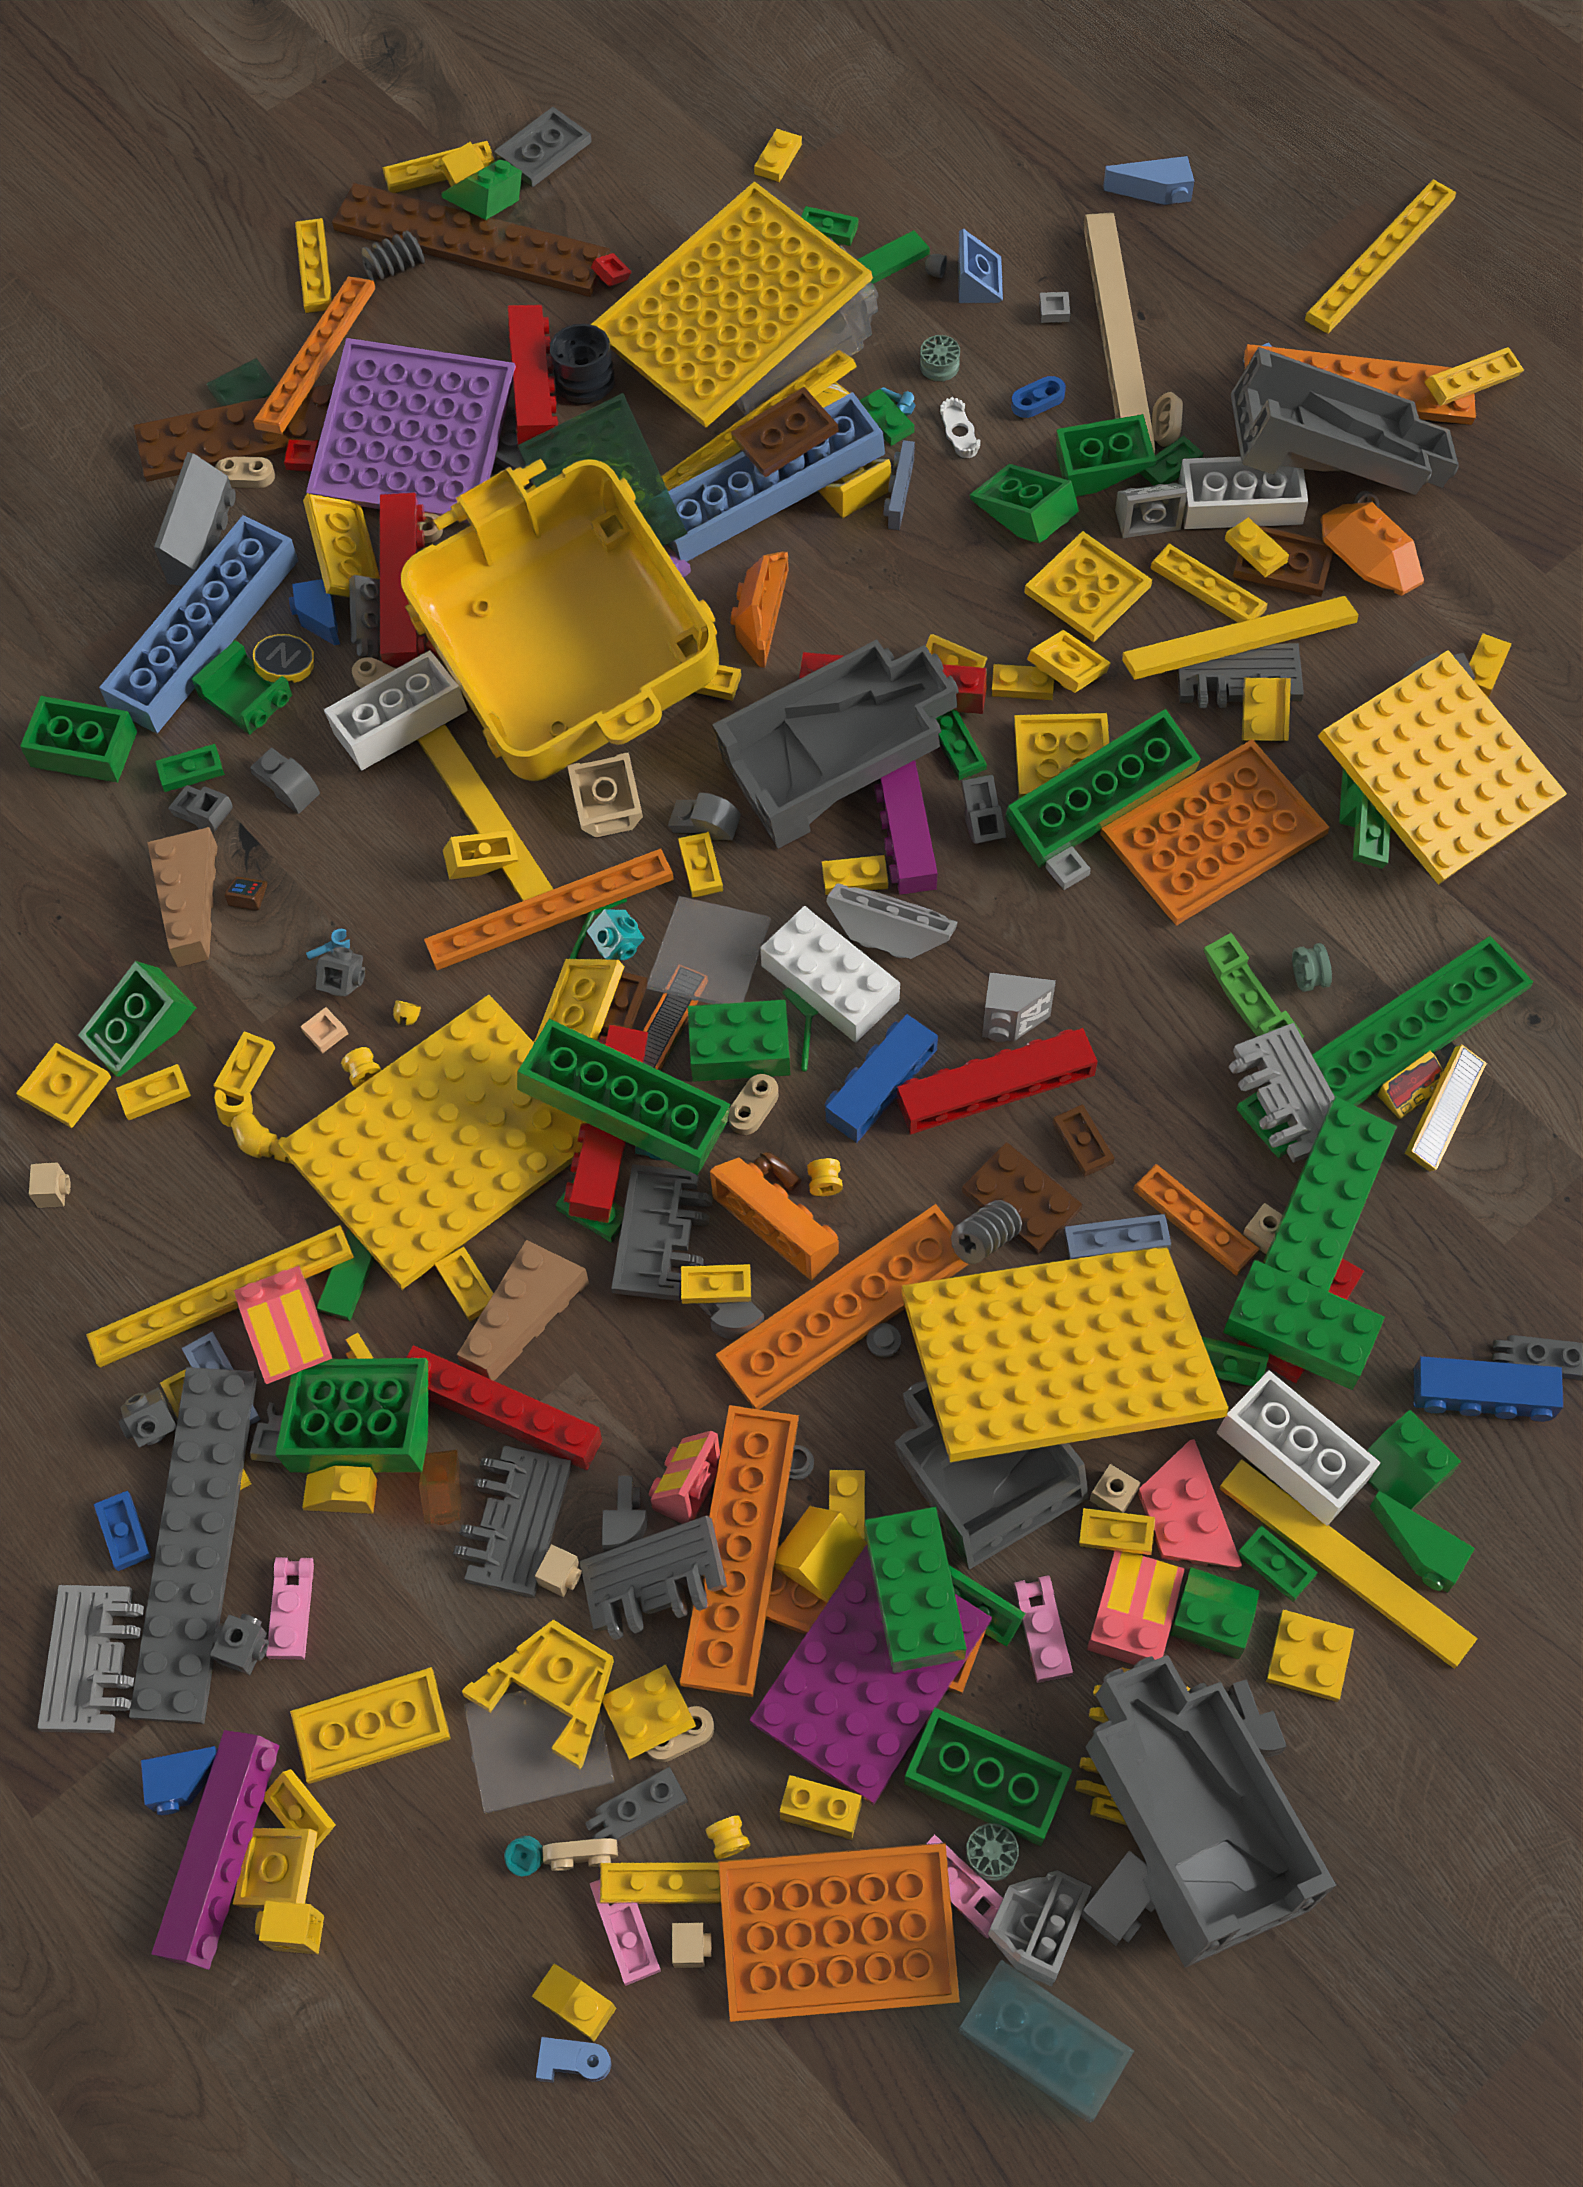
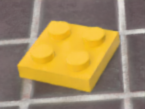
M1065 630L1060 631L1031 649L1027 660L1036 665L1040 671L1047 673L1060 682L1064 688L1074 693L1107 673L1111 662Z
M55 1043L16 1094L24 1102L73 1128L110 1080L111 1076L103 1068Z
M1283 1609L1280 1615L1266 1682L1338 1702L1342 1692L1354 1629Z
M666 1665L605 1694L602 1700L629 1760L696 1727L694 1719Z
M253 1828V1836L248 1844L241 1867V1874L237 1880L233 1905L243 1908H264L265 1901L305 1904L318 1832L311 1829Z

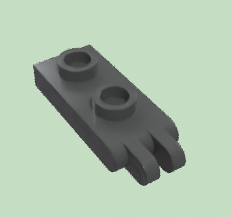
M354 575L349 578L351 642L357 644L358 656L365 657L368 652V657L377 658L380 648V579Z
M1518 1335L1507 1336V1341H1493V1350L1507 1352V1354H1493V1362L1562 1367V1378L1583 1380V1343Z
M669 1766L595 1809L597 1816L587 1821L585 1825L588 1831L603 1825L604 1829L593 1835V1839L610 1838L618 1842L688 1801Z

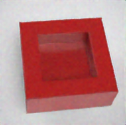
M614 253L594 259L591 269L608 286L627 281L631 274V270Z
M289 439L284 461L286 470L312 471L318 441Z

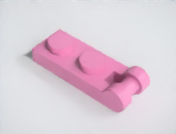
M276 1557L274 1586L268 1634L269 1646L266 1653L269 1659L305 1660L314 1571L313 1558H301L300 1561H289L288 1558ZM288 1576H299V1585H287Z
M1050 1576L1038 1577V1581L1026 1583L1025 1580L1014 1582L1018 1608L1026 1613L1022 1620V1625L1036 1682L1040 1683L1072 1676L1073 1670ZM1041 1595L1043 1605L1031 1607L1029 1598Z
M934 1834L927 1844L943 1842ZM946 1845L951 1905L979 1933L989 1939L988 1932L1003 1898ZM982 1898L991 1906L984 1915H981L975 1909V1906Z
M600 1879L591 1882L590 1886L625 1986L661 1972L638 1904L616 1903L611 1906L609 1904H600Z

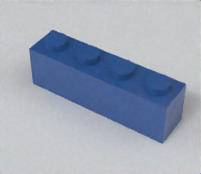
M908 1014L900 1022L895 1021L889 1027L884 1041L880 1045L875 1044L872 1046L865 1057L866 1061L860 1068H853L845 1080L846 1084L839 1092L836 1090L832 1092L825 1102L826 1122L856 1143L897 1097V1087L901 1086L905 1081L913 1079L937 1051L938 1035Z
M1420 1356L1414 1367V1407L1424 1408L1429 1413H1443L1446 1410L1460 1411V1414L1465 1416L1491 1413L1501 1419L1529 1416L1533 1421H1550L1552 1418L1555 1419L1563 1408L1562 1367Z

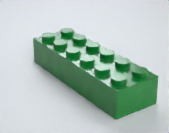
M1164 709L1010 804L1007 808L1005 819L1037 866L1041 868L1046 865L1047 860L1071 846L1075 847L1099 832L1104 826L1194 773L1201 758L1168 711Z
M551 1019L547 1021L517 1071V1090L697 1176L728 1121L729 1103Z

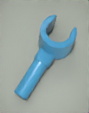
M884 387L881 388L889 398L898 402L897 407L905 415L912 414L915 403L913 402L914 395L911 392L906 391L901 395Z
M334 930L330 942L306 952L308 959L310 960L329 952L335 947L350 948V940L338 942L346 938V930Z

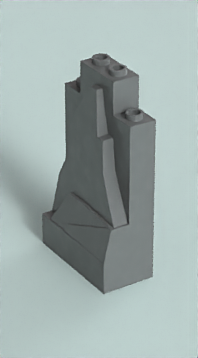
M1257 348L1231 393L1243 465L1275 475L1280 465L1324 472L1346 471L1414 495L1418 493L1422 485L1427 483L1443 488L1449 478H1452L1457 472L1458 461L1450 430L1420 420L1414 401L1264 348Z
M876 639L712 724L721 758L777 849L811 832L809 824L837 800L940 747L938 734L941 733V729L935 718L957 707L956 694L959 693V690L952 676L946 677L942 671L943 665L936 653L931 655L927 647L923 645L895 660L889 648L883 649Z
M1168 1655L1156 1660L1153 1656L1147 1657L1136 1663L1134 1669L1126 1672L1123 1669H1117L1103 1678L1104 1683L1095 1695L1109 1721L1093 1730L1094 1735L1086 1745V1749L1146 1859L1147 1876L1143 1881L1162 1926L1184 1967H1189L1311 1911L1336 1884L1222 1683L1218 1682L1208 1687L1206 1683H1201L1188 1691Z

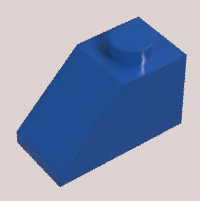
M323 579L292 584L294 596L289 597L292 615H298L303 628L333 645H339L340 639L333 594L326 593Z
M213 1746L141 1760L145 1806L153 1812L157 1811V1815H169L179 1812V1807L190 1805L207 1783L218 1749Z

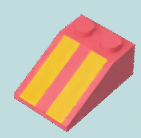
M300 1266L283 1270L278 1274L234 1290L241 1316L266 1384L332 1359L312 1294Z
M708 1431L685 1437L680 1442L678 1448L674 1446L671 1448L665 1461L667 1469L663 1477H657L649 1491L654 1511L681 1524L695 1520L717 1476L720 1459L717 1433Z
M1114 1551L1087 1650L1133 1665L1150 1656H1153L1155 1660L1163 1657L1185 1569L1136 1553Z

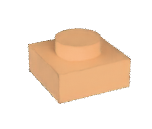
M327 1007L300 1026L303 1033L322 1054L348 1035L346 1028Z

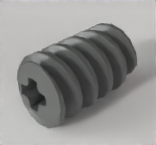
M409 231L402 233V239L398 235L392 236V243L387 238L383 239L382 248L378 243H373L371 246L372 252L366 246L361 249L362 262L370 280H373V274L375 273L383 280V270L385 269L393 276L394 266H397L401 272L405 271L404 262L406 261L411 268H414V258L416 257L422 264L425 263L420 245Z
M994 1200L986 1204L985 1207L980 1208L953 1229L951 1242L956 1255L967 1264L981 1262L983 1258L988 1257L999 1247H1002L1006 1242L1018 1235L1022 1227L1021 1217L1017 1210L1005 1201Z

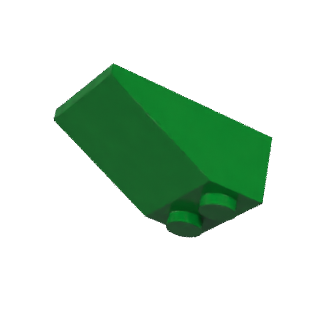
M1144 414L1056 430V454L1062 478L1072 482L1075 497L1097 493L1156 465V458Z
M1010 463L969 495L975 504L1016 536L1036 543L1046 540L1050 534L1066 524L1070 518L1079 512L1071 481Z
M135 961L78 1036L115 1076L120 1077L174 1036L197 1007L160 968Z

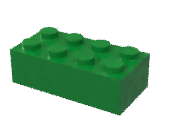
M1254 1260L1223 1333L1353 1390L1361 1376L1385 1316Z
M936 1507L865 1520L864 1533L892 1672L896 1673L965 1660L967 1648Z
M934 1707L906 1772L904 1785L985 1822L1000 1824L1008 1828L1012 1834L1041 1847L1073 1769Z

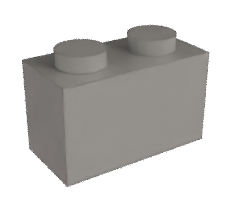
M1128 1851L1081 1913V1917L1115 1946L1122 1938L1129 1943L1142 1926L1136 1919L1145 1908L1150 1912L1155 1909L1143 1881L1147 1876L1146 1864L1131 1851Z

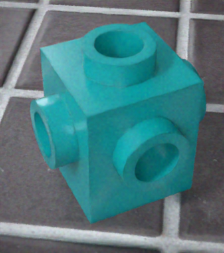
M604 909L587 930L596 944L598 952L605 960H627L636 953L637 947L645 939L638 929L637 922L630 917L626 910Z

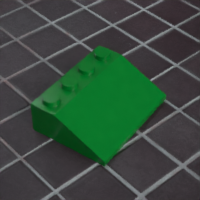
M426 1358L330 1359L292 1374L275 1456L290 1473L316 1472L333 1466L371 1467L373 1472H422L428 1442V1360Z

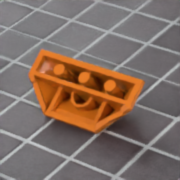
M1373 502L1342 504L1322 515L1320 521L1322 524L1323 541L1364 580L1382 588L1394 590V593L1400 596L1423 584L1424 578L1413 539Z
M782 551L763 555L747 570L744 583L739 582L737 600L739 604L738 607L732 608L730 623L735 625L736 639L759 667L765 668L789 571L788 552Z

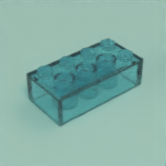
M1003 1960L997 1965L958 2033L1089 2124L1094 2121L1134 2052L1133 2049Z

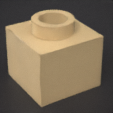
M58 1163L31 1164L29 1196L38 1208L65 1206V1194L70 1193L69 1175L64 1173Z
M1264 1203L1245 1227L1243 1235L1255 1244L1260 1251L1267 1254L1283 1215Z
M1110 1464L1092 1491L1089 1501L1106 1511L1124 1513L1136 1495L1141 1482ZM1113 1483L1123 1490L1114 1492L1111 1490L1110 1485Z
M551 1544L535 1574V1578L539 1586L564 1597L568 1588L571 1590L575 1588L582 1570L579 1569L580 1564L577 1556Z
M672 1923V1964L674 1968L705 1967V1957H712V1934L705 1933L703 1923Z

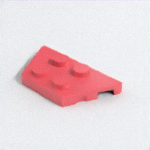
M1195 1439L1189 1440L1138 1491L1146 1516L1155 1517L1154 1539L1161 1558L1173 1561L1188 1560L1192 1564L1207 1566L1212 1564L1229 1567V1570L1233 1571L1240 1570L1242 1563Z

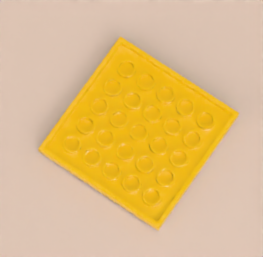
M1449 650L1333 723L1318 735L1319 739L1438 885L1567 794Z

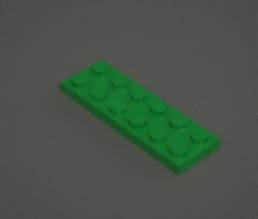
M1338 1097L1331 1101L1265 1256L1264 1264L1325 1291H1329L1397 1126Z

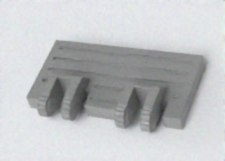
M1291 1023L1235 1045L1233 1053L1237 1060L1233 1061L1229 1068L1233 1074H1237L1253 1067H1258L1259 1072L1244 1077L1239 1081L1238 1085L1241 1091H1247L1267 1084V1086L1258 1089L1256 1094L1267 1116L1259 1121V1124L1264 1130L1285 1122L1289 1124L1290 1128L1275 1133L1268 1140L1274 1148L1297 1139L1298 1142L1289 1145L1287 1148V1153L1294 1163L1308 1157L1331 1101L1335 1096L1295 1024Z
M59 1585L38 1729L41 1732L114 1733L116 1718L113 1715L100 1714V1710H130L131 1700L122 1697H102L104 1688L127 1689L132 1688L134 1685V1678L122 1675L125 1645L122 1642H110V1638H140L141 1628L133 1625H112L114 1616L139 1617L143 1615L144 1606L131 1604L133 1590L130 1587Z

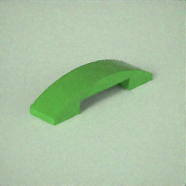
M1232 933L1204 947L1203 950L1222 989L1257 1037L1294 1023L1286 1010L1281 1013L1247 964L1249 957ZM1295 1024V1026H1296V1028L1298 1029V1031H1299L1301 1037L1304 1038V1035L1301 1033V1031L1299 1030V1028H1298L1297 1025Z

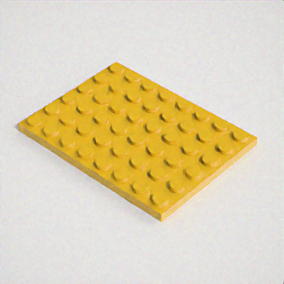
M754 181L591 325L605 331L610 340L611 350L706 428L873 279L872 271Z
M490 995L484 997L279 1143V1147L285 1156L402 1290L434 1267V1263L450 1255L572 1164L574 1152L581 1153L583 1143L577 1142L581 1122H586L517 1090V1071L534 1045V1042Z
M1168 1248L1103 1254L902 1285L903 1301L950 1462L1227 1417V1403Z

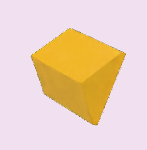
M875 459L818 491L842 518H845L888 493L891 463L889 459Z
M809 1506L778 1548L774 1568L828 1603L867 1543L840 1512Z

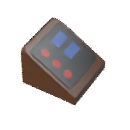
M236 876L226 890V901L229 906L259 910L268 883L267 881Z

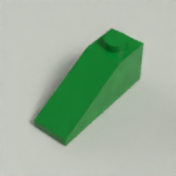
M1379 1491L1369 1506L1415 1574L1422 1577L1423 1583L1436 1591L1443 1590L1448 1593L1456 1583L1475 1548Z

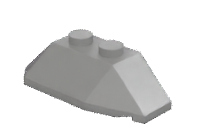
M838 883L827 896L826 901L851 940L859 942L864 947L888 951L891 955L899 958L906 957L912 959L947 942L958 923L936 911L875 891L856 887L848 888L846 885Z
M1058 1870L1048 1873L1046 1877L1031 1878L1010 1885L994 1918L988 1936L1016 1970L1026 1974L1033 1980L1041 1981L1052 1987L1092 1887Z

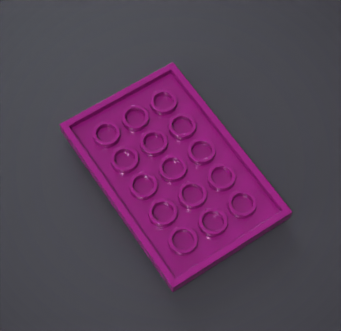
M866 1544L750 1718V1724L853 1793L862 1795V1799L874 1805L930 1718L934 1707H937L985 1632L992 1617L955 1594L967 1648L965 1660L893 1673Z

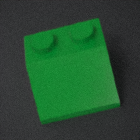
M498 160L443 191L442 198L487 220L519 201L522 170L512 166L507 161Z
M1409 1410L1367 1450V1452L1381 1462L1367 1482L1377 1492L1381 1491L1413 1510L1454 1473L1461 1460Z
M1190 1567L1170 1636L1240 1659L1245 1650L1255 1617L1260 1590Z

